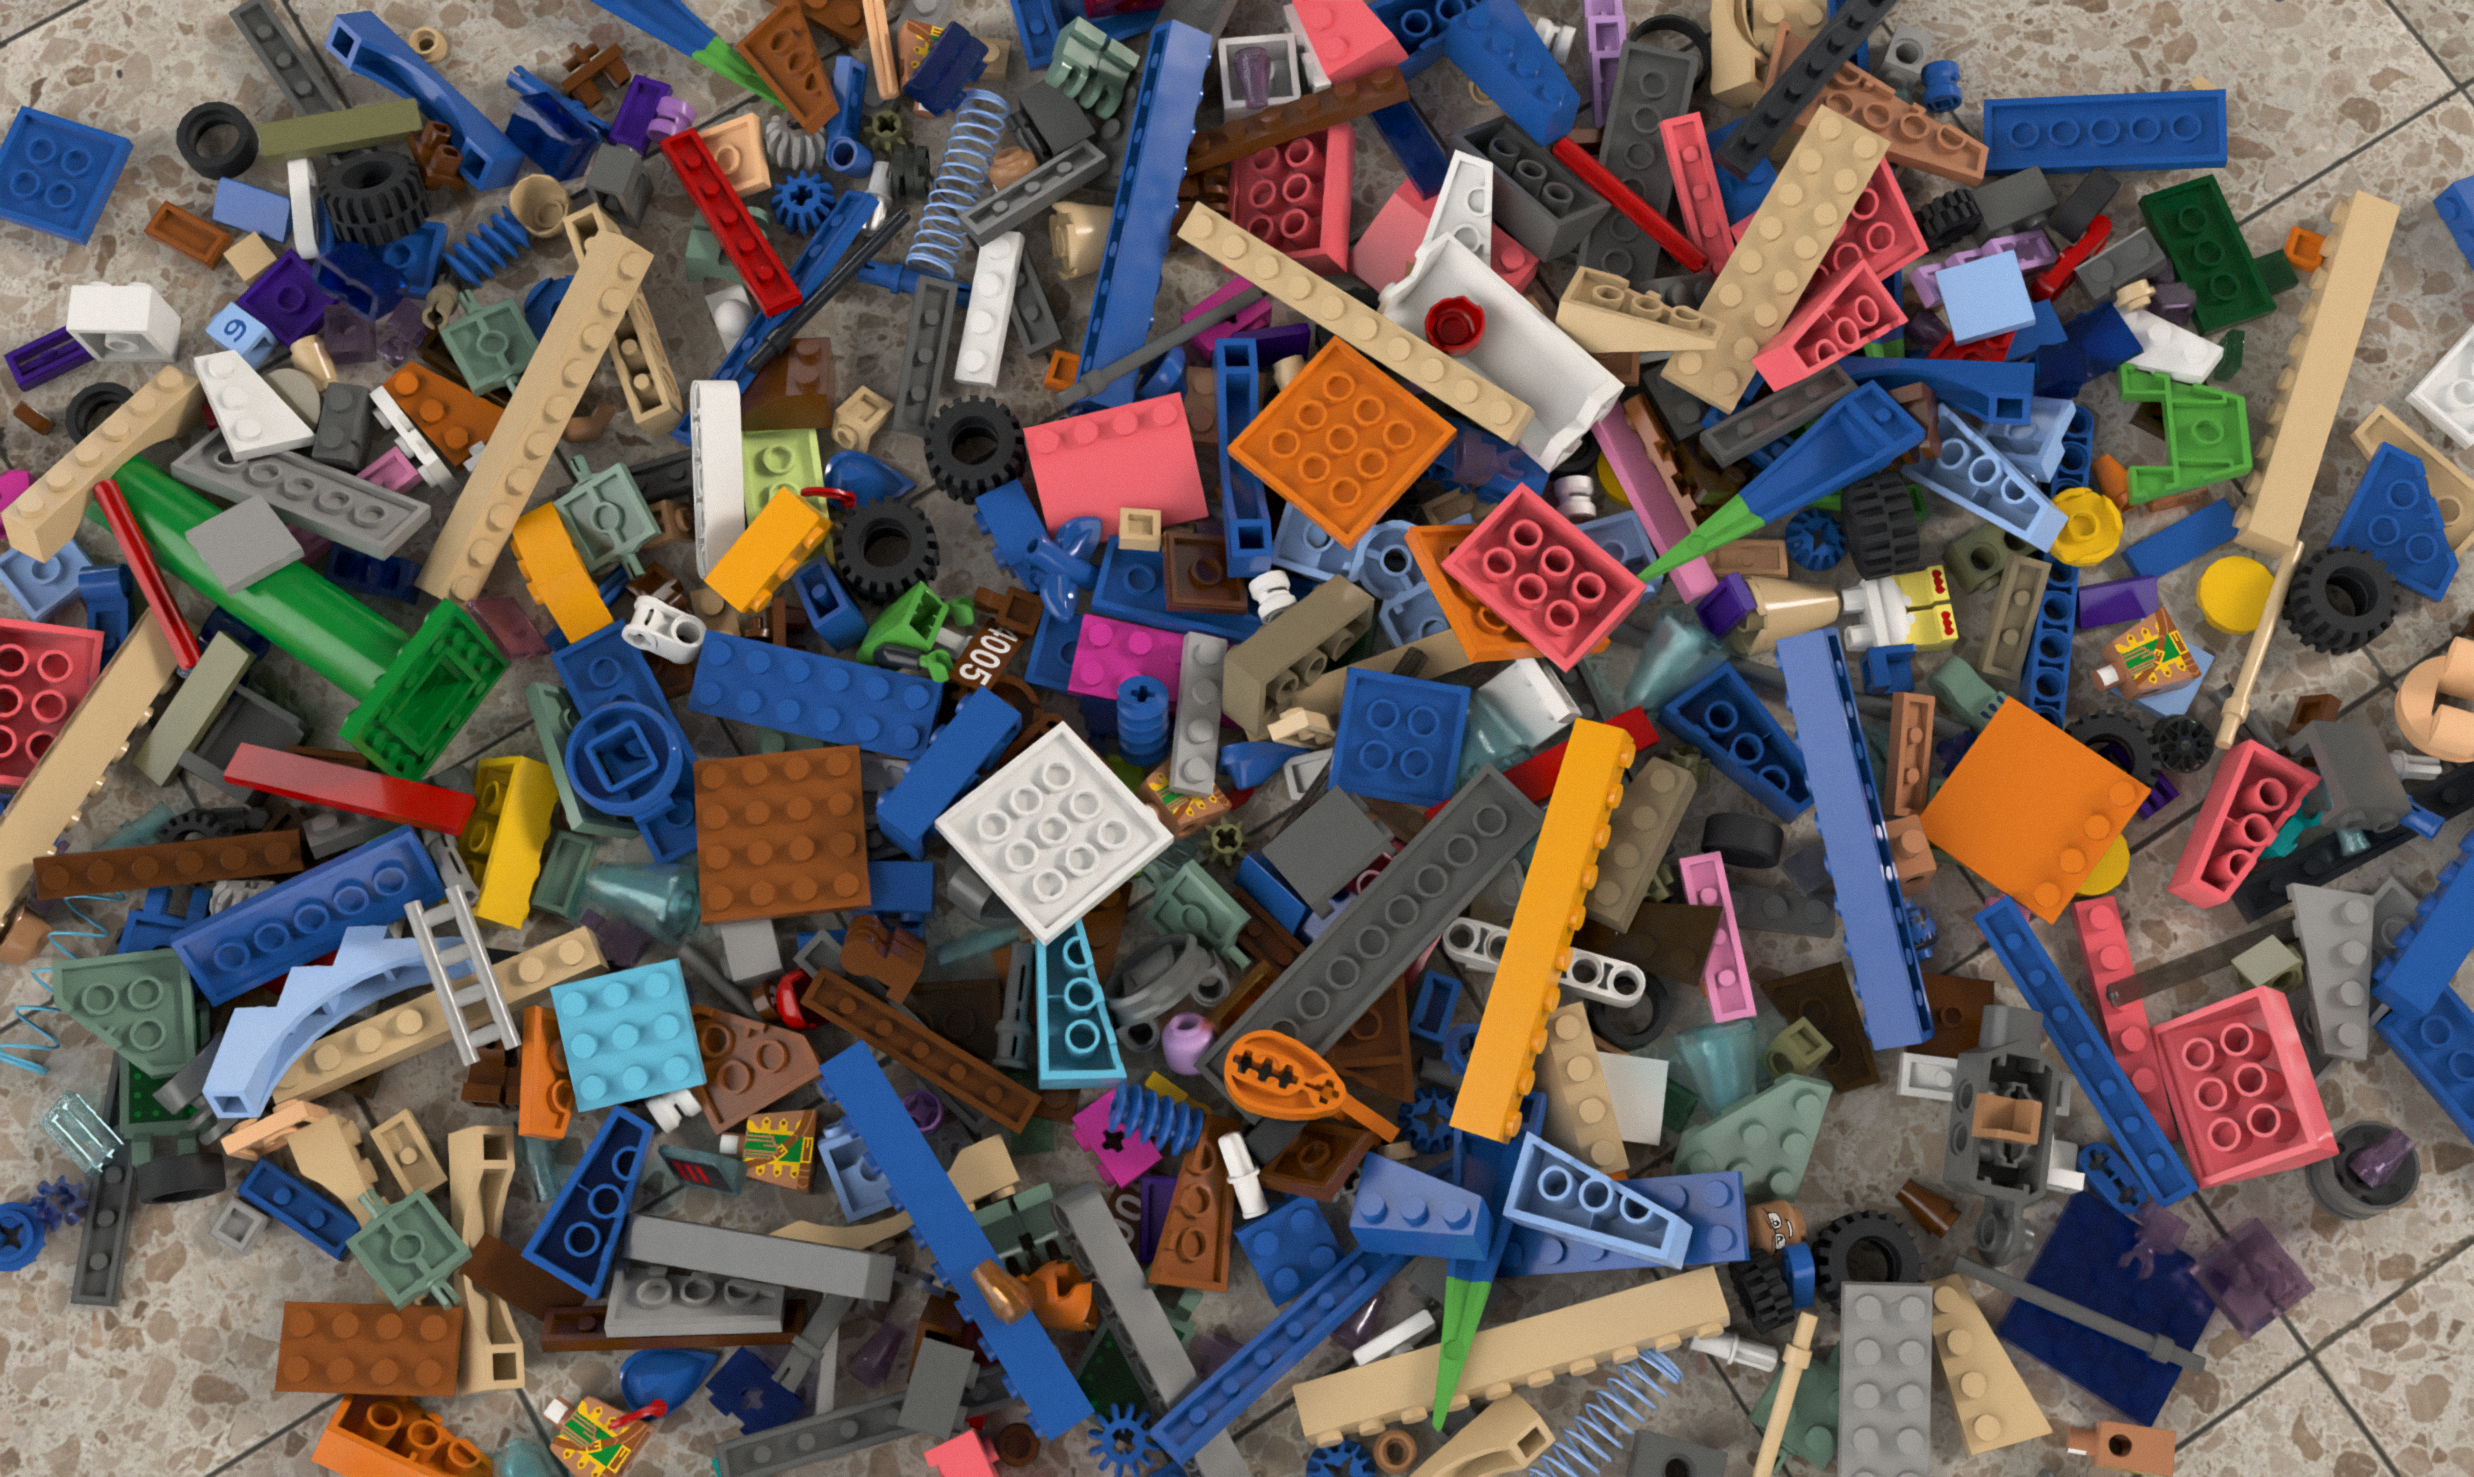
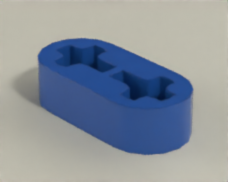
M2093 1142L2081 1147L2077 1151L2076 1171L2085 1173L2084 1181L2109 1210L2118 1215H2130L2143 1209L2148 1198L2147 1189L2112 1147L2102 1142ZM2089 1153L2093 1156L2100 1153L2103 1156L2104 1160L2101 1162V1167L2109 1176L2100 1168L2093 1171L2089 1168L2088 1164L2092 1161ZM2113 1181L2121 1189L2127 1187L2132 1189L2133 1193L2129 1198L2133 1204L2129 1202L2121 1204L2117 1198L2121 1195V1192Z
M1806 1242L1782 1246L1781 1279L1786 1283L1788 1288L1786 1291L1791 1296L1793 1302L1791 1305L1795 1310L1812 1307L1814 1302L1815 1268L1812 1254Z

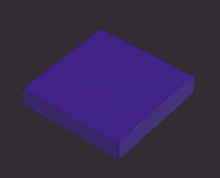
M290 248L235 301V304L265 325L275 338L291 352L290 346L301 338L315 335L350 299L345 293L338 295L337 298H331L330 295L323 294L321 291L320 272L305 259H301L300 255Z

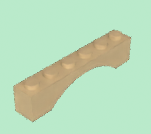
M1712 0V9L1709 14L1712 24V43L1710 44L1712 77L1709 83L1713 97L1734 110L1760 100L1769 58L1761 52L1752 37L1747 22L1746 0Z
M169 364L0 513L10 546L45 564L74 537L81 519L95 498L93 493L95 484L110 479L123 464L147 447L167 439L183 438L204 418L202 403L206 400L200 380Z
M333 1113L295 1133L287 1135V1141L301 1175L320 1183L339 1197L354 1214L363 1229L372 1216L358 1201V1198L364 1193L374 1205L366 1190L374 1188L378 1194L374 1182L378 1181V1174L370 1159H364L358 1146L359 1143H362V1137L354 1121L351 1119L347 1120V1118ZM380 1197L386 1206L390 1204L386 1197ZM376 1284L374 1304L393 1305ZM428 1294L419 1296L409 1305L426 1306L423 1299Z
M472 1126L448 1134L452 1229L471 1253L485 1232L501 1240L503 1210L508 1188L515 1170L513 1126ZM462 1264L453 1271L454 1291L460 1296V1300L455 1306L465 1308L458 1368V1395L498 1393L524 1388L523 1342L514 1326L507 1301L474 1283L465 1274L463 1276L458 1274L464 1265Z
M1000 1133L961 1149L951 1168L946 1173L971 1213L977 1211L975 1205L991 1199L992 1204L1013 1197L1016 1195L1014 1188L1022 1185ZM904 1210L894 1217L852 1227L822 1226L799 1220L773 1231L769 1235L884 1254L896 1248L897 1243L895 1240L910 1234L908 1228L915 1223L908 1212ZM778 1284L779 1286H783V1287H785V1288L790 1287V1286H785V1285H780V1284ZM792 1287L793 1292L803 1289Z
M1511 1388L1512 1393L1510 1395L1494 1400L1483 1412L1462 1428L1409 1477H1493L1506 1472L1523 1470L1551 1446L1556 1439L1541 1416Z

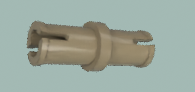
M446 274L439 276L436 286L431 288L426 296L427 307L422 313V320L430 329H435L437 322H439L438 330L446 327L449 322V316L453 315L459 306L457 295L462 291V282L454 274H450L448 281H446Z

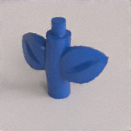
M1080 516L1066 521L1058 529L1053 542L1042 534L1035 533L1029 537L1023 549L1024 557L1047 573L1039 588L1044 606L1056 619L1065 624L1071 621L1076 613L1079 603L1078 588L1086 592L1096 588L1101 568L1088 562L1099 543L1102 532V519L1095 516Z

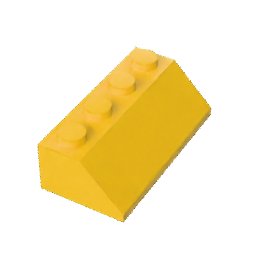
M522 755L479 759L472 783L478 801H476V805L460 837H457V851L466 865L475 886L480 891V894H477L479 895V900L470 908L478 926L498 930H521L522 923L529 913V897L532 886L540 873L539 860L543 845L551 832L550 819L554 804L558 801L560 795L554 784V777L549 765ZM448 897L440 900L438 906L448 903Z

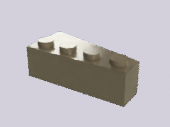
M1338 573L1327 582L1318 584L1308 596L1298 603L1289 605L1283 614L1269 624H1263L1253 636L1242 644L1230 648L1224 656L1221 712L1255 738H1258L1267 729L1264 721L1274 711L1279 714L1285 712L1293 704L1290 697L1303 683L1309 687L1312 686L1321 677L1320 674L1324 670L1329 658L1336 662L1372 627L1375 598Z
M1653 756L1625 789L1618 808H1612L1608 821V824L1611 826L1610 838L1605 849L1599 850L1595 863L1598 866L1597 880L1592 890L1587 889L1583 906L1586 908L1585 917L1621 933H1627L1696 791L1697 784L1691 771Z

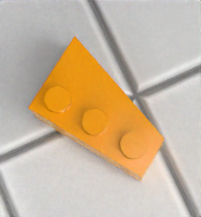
M783 486L703 581L739 612L751 615L754 611L758 613L770 602L773 597L772 593L794 574L798 566L838 526L803 496Z
M550 501L520 516L512 530L514 538L509 540L508 543L519 561L517 564L528 582L526 586L538 606L543 603L546 604L569 643L573 644L615 622L599 596L601 593L596 583L592 582L586 565L553 502Z

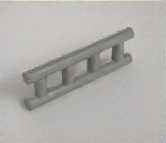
M457 884L445 889L449 900L448 903L424 911L420 899L403 906L464 1067L481 1061L476 1049L478 1047L501 1039L507 1051L522 1045L463 887L461 884ZM455 918L464 943L439 951L431 927ZM471 958L479 983L455 992L446 967ZM486 999L495 1023L470 1032L461 1008Z

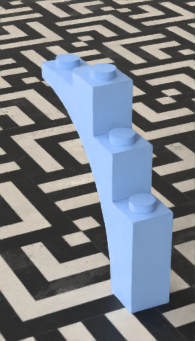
M388 926L347 927L333 966L291 967L277 1007L235 1008L202 1090L217 1118H260L274 1088L290 1066L319 1037L343 1019L375 1001L409 988L432 983L416 938H394ZM448 936L435 938L439 951L464 943L463 937ZM471 958L446 967L450 980L462 979L476 972Z

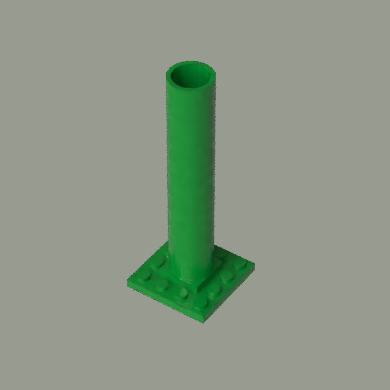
M139 453L123 464L110 478L117 482L157 565L361 703L358 708L348 713L344 719L343 727L337 734L388 776L414 782L422 780L512 664L456 604L445 597L438 606L432 608L427 613L422 627L413 637L299 560L229 596L190 545L184 533L224 512V510L181 481L172 478V475ZM95 497L84 515L114 535Z

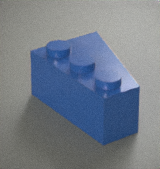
M1368 1151L1366 1153L1349 1228L1363 1252L1487 1261L1495 1221L1482 1196Z

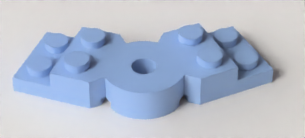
M1286 502L1273 544L1272 566L1304 575L1305 578L1320 583L1327 582L1338 573L1353 584L1358 582L1367 594L1381 602L1377 619L1393 649L1452 628L1403 538L1409 527L1416 526L1415 524L1403 520H1390L1378 525L1375 523L1355 546L1348 551L1290 503ZM1389 552L1400 553L1405 559V569L1401 572L1388 570L1384 564V556Z

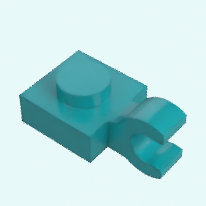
M2306 796L2302 799V805L2295 814L2290 816L2277 832L2279 835L2272 844L2266 847L2259 855L2258 859L2260 861L2277 856L2279 858L2287 856L2298 845L2299 841L2296 837L2303 829L2311 828L2321 823L2320 818L2324 816L2321 811L2313 813L2308 819L2303 816L2302 807L2309 800Z

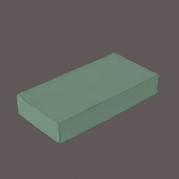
M558 829L531 898L530 907L571 921L600 843L597 840Z

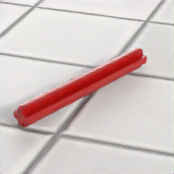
M1563 137L1557 142L1552 150L1554 156L1688 270L1696 274L1707 265L1710 259L1709 255L1571 138Z
M107 479L95 484L93 493L180 667L183 670L194 668L202 657V653L117 482L114 479Z

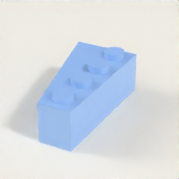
M1941 402L1938 407L1940 424H1937L1942 444L1941 456L1932 460H1926L1920 450L1919 463L1910 466L1905 463L1900 473L2048 553L2069 517L1962 415Z
M1527 1131L1502 1215L1524 1227L1681 1270L1693 1229L1691 1225L1679 1216Z

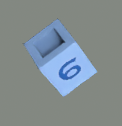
M230 302L224 310L218 311L205 330L218 347L224 351L235 349L254 371L280 343L265 325L233 302Z

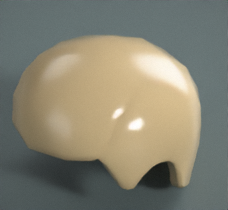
M531 174L519 180L510 192L509 210L530 235L538 236L541 239L552 238L565 230L562 218L573 214V201L568 191L555 178L549 175Z

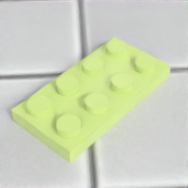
M816 428L741 431L744 500L748 527L783 486L798 494L804 488L825 487ZM804 497L829 519L827 499L825 497ZM832 533L798 566L797 570L822 553L827 557L833 568L837 569Z

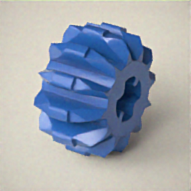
M801 169L799 178L793 179L791 175L786 173V185L775 184L774 192L776 196L771 197L770 205L772 210L775 211L773 216L779 226L784 225L786 232L790 236L797 230H800L801 236L806 239L809 230L814 229L816 232L822 225L821 223H824L837 205V200L833 197L834 190L829 182L823 183L822 176L818 172L808 179L806 171Z
M1135 1402L1128 1403L1125 1416H1122L1117 1403L1111 1404L1110 1413L1113 1421L1105 1414L1098 1413L1095 1419L1105 1430L1090 1429L1088 1431V1437L1102 1440V1444L1095 1445L1089 1449L1090 1456H1096L1104 1452L1106 1457L1100 1462L1098 1468L1104 1471L1112 1461L1115 1462L1114 1477H1122L1125 1464L1129 1465L1132 1476L1138 1477L1140 1475V1467L1137 1459L1150 1468L1155 1463L1153 1457L1145 1452V1449L1160 1451L1162 1449L1155 1440H1148V1436L1151 1435L1150 1429L1154 1425L1147 1428L1143 1425L1150 1418L1152 1412L1146 1409L1138 1419L1134 1418ZM1121 1428L1122 1433L1127 1428L1134 1432L1135 1436L1132 1438V1443L1136 1446L1135 1449L1129 1451L1128 1447H1125L1121 1451L1115 1446L1118 1442V1437L1114 1434L1117 1429Z

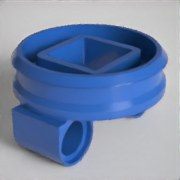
M617 700L593 709L577 723L567 741L565 769L570 784L577 794L589 805L606 814L632 816L640 827L678 807L671 792L675 788L682 770V747L675 730L661 714L641 703ZM638 737L652 764L613 785L596 752L604 756Z

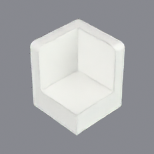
M2054 1134L2046 1190L2069 1195L2083 1191L2085 1173L2075 1172L2077 1144L2054 1139Z

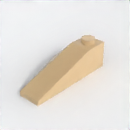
M1579 266L1559 302L1555 325L1588 353L1715 350L1726 327L1725 323L1687 306H1676L1673 308L1667 306L1660 301L1661 295L1649 290L1645 295L1628 288L1629 280L1618 275Z

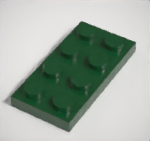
M2213 174L2141 197L2138 205L2156 243L2166 257V265L2200 337L2269 316L2277 309Z

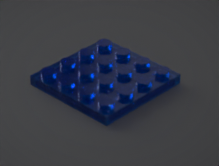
M2085 1190L2070 1195L2023 1280L2150 1335L2159 1333L2175 1341L2176 1346L2190 1352L2193 1351L2230 1282L2224 1276ZM2016 1296L2012 1299L1994 1332L2002 1340L2139 1426L2152 1427L2183 1367L2169 1361L2163 1364L2147 1357L2146 1351Z

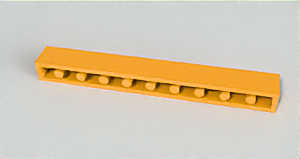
M1576 717L1449 1126L1509 1145L1510 1138L1515 1137L1520 1129L1522 1113L1519 1112L1523 1096H1527L1531 1092L1534 1084L1535 1071L1532 1070L1536 1054L1542 1053L1547 1042L1548 1031L1544 1028L1549 1012L1553 1013L1559 1003L1560 988L1557 986L1562 971L1566 972L1571 964L1573 948L1570 944L1575 930L1579 931L1583 925L1586 914L1583 902L1587 889L1592 890L1597 880L1598 866L1595 863L1599 850L1605 849L1610 838L1611 826L1608 824L1611 811L1612 808L1617 809L1621 802L1623 785L1620 782L1624 769L1631 767L1635 757L1636 746L1633 744L1634 739L1625 729Z

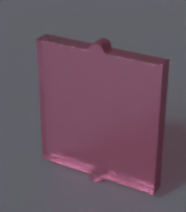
M489 595L486 599L469 600L465 605L505 659L525 657L531 660L534 656L549 655L553 651L545 643L543 635L514 597L494 598Z

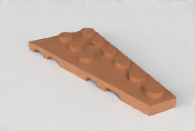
M1783 20L1780 21L1776 29L1760 100L1813 40L1810 38L1807 42L1792 33V26ZM1849 61L1788 130L1789 132L1803 135L1822 104L1892 142L1885 153L1887 161L1973 187H1978L1983 180L1989 147L1950 123L1942 125L1925 115L1924 113L1927 109L1916 102L1911 106L1894 95L1895 89Z

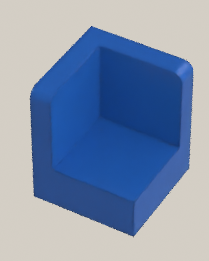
M1916 644L1868 648L1859 659L1865 694L1880 697L1893 695V692L1911 693L1915 687L1910 659L1917 652Z

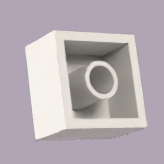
M1294 33L1221 38L1218 40L1217 63L1224 125L1231 120H1239L1262 112L1268 107H1277L1301 97Z
M98 281L89 282L88 285H72L66 330L97 361L176 362L181 318L151 285L142 282H131L128 286H111L110 284Z

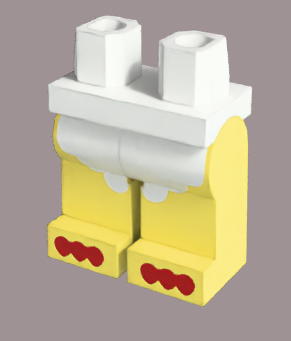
M1943 565L1927 567L1924 571L1892 575L1870 581L1862 579L1857 586L1839 592L1842 601L1840 614L1858 613L1861 624L1847 626L1844 630L1847 651L1864 652L1868 648L1911 643L1916 644V653L1944 651L1958 639L1951 604H1946L1950 597Z

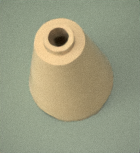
M1066 201L1053 203L1051 207L1057 210V214L1049 215V237L1053 259L1061 258L1063 268L1057 269L1058 275L1062 280H1074L1100 270L1114 207Z
M1742 575L1741 577L1757 607L1728 636L1735 650L1740 654L1748 653L1747 656L1758 655L1777 647L1776 640L1811 632L1835 622L1842 609L1840 594L1828 583Z

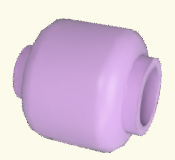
M1184 1012L1170 1020L1163 1028L1161 1034L1168 1068L1184 1076L1196 1077L1202 1075L1193 1065L1217 1042L1216 1031L1210 1020L1194 1012Z

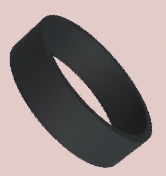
M1657 15L1643 21L1633 31L1629 41L1636 42L1643 35L1652 31L1672 30L1684 34L1696 44L1702 55L1703 70L1694 79L1692 93L1695 92L1702 84L1711 61V47L1706 34L1697 24L1678 15Z

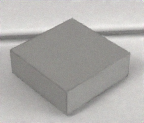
M231 1196L207 1234L242 1255L248 1256L272 1218L241 1199Z

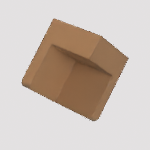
M1977 1093L1971 1136L2010 1144L2037 1145L2042 1102Z

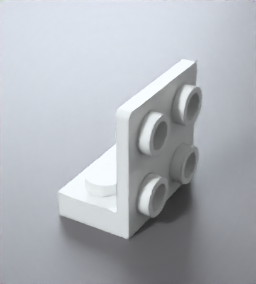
M1544 657L1515 659V663L1472 694L1474 700L1514 759H1521L1576 720V717L1579 718L1583 715Z

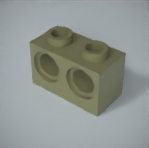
M1988 522L1952 543L1941 558L1969 596L1979 589L1985 594L1999 586L2008 553L2036 559L2035 555L2040 549ZM2004 538L2013 540L2018 545L2019 551L2008 548ZM1974 557L1982 560L1986 570L1976 568L1972 564L1971 558Z

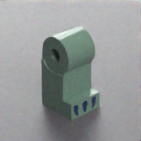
M1955 656L1950 657L1928 678V684L1932 691L1963 723L1969 724L1970 730L1977 736L1984 730L2008 697L2001 690L1997 693L1976 674L1967 662Z

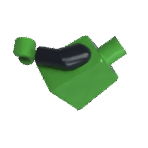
M920 580L873 620L861 648L856 651L858 662L896 672L902 668L920 671L924 667L929 669L934 682L948 681L949 675L947 670H954L950 655L942 649L932 651L928 655L925 654L932 649L946 614H953L954 622L957 626H967L974 623L973 616L976 615L972 600L967 596H959L950 602H945V598H939Z

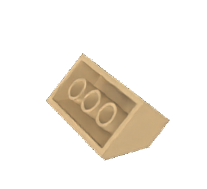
M1580 1001L1558 1007L1553 1013L1549 1012L1544 1028L1548 1031L1547 1042L1542 1053L1536 1054L1532 1070L1535 1071V1080L1531 1091L1544 1092L1549 1099L1540 1138L1605 1175L1629 1169L1630 1166L1583 1002Z

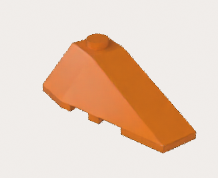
M346 1394L325 1428L311 1458V1461L346 1477H502L505 1472L466 1438L457 1439L441 1425L444 1419L437 1413L431 1411L428 1414L411 1400L412 1396Z

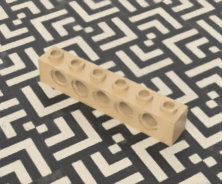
M597 202L562 218L579 267L599 229L622 235L616 218ZM639 285L608 348L636 425L654 438H657L674 430L685 415L686 409L641 285Z

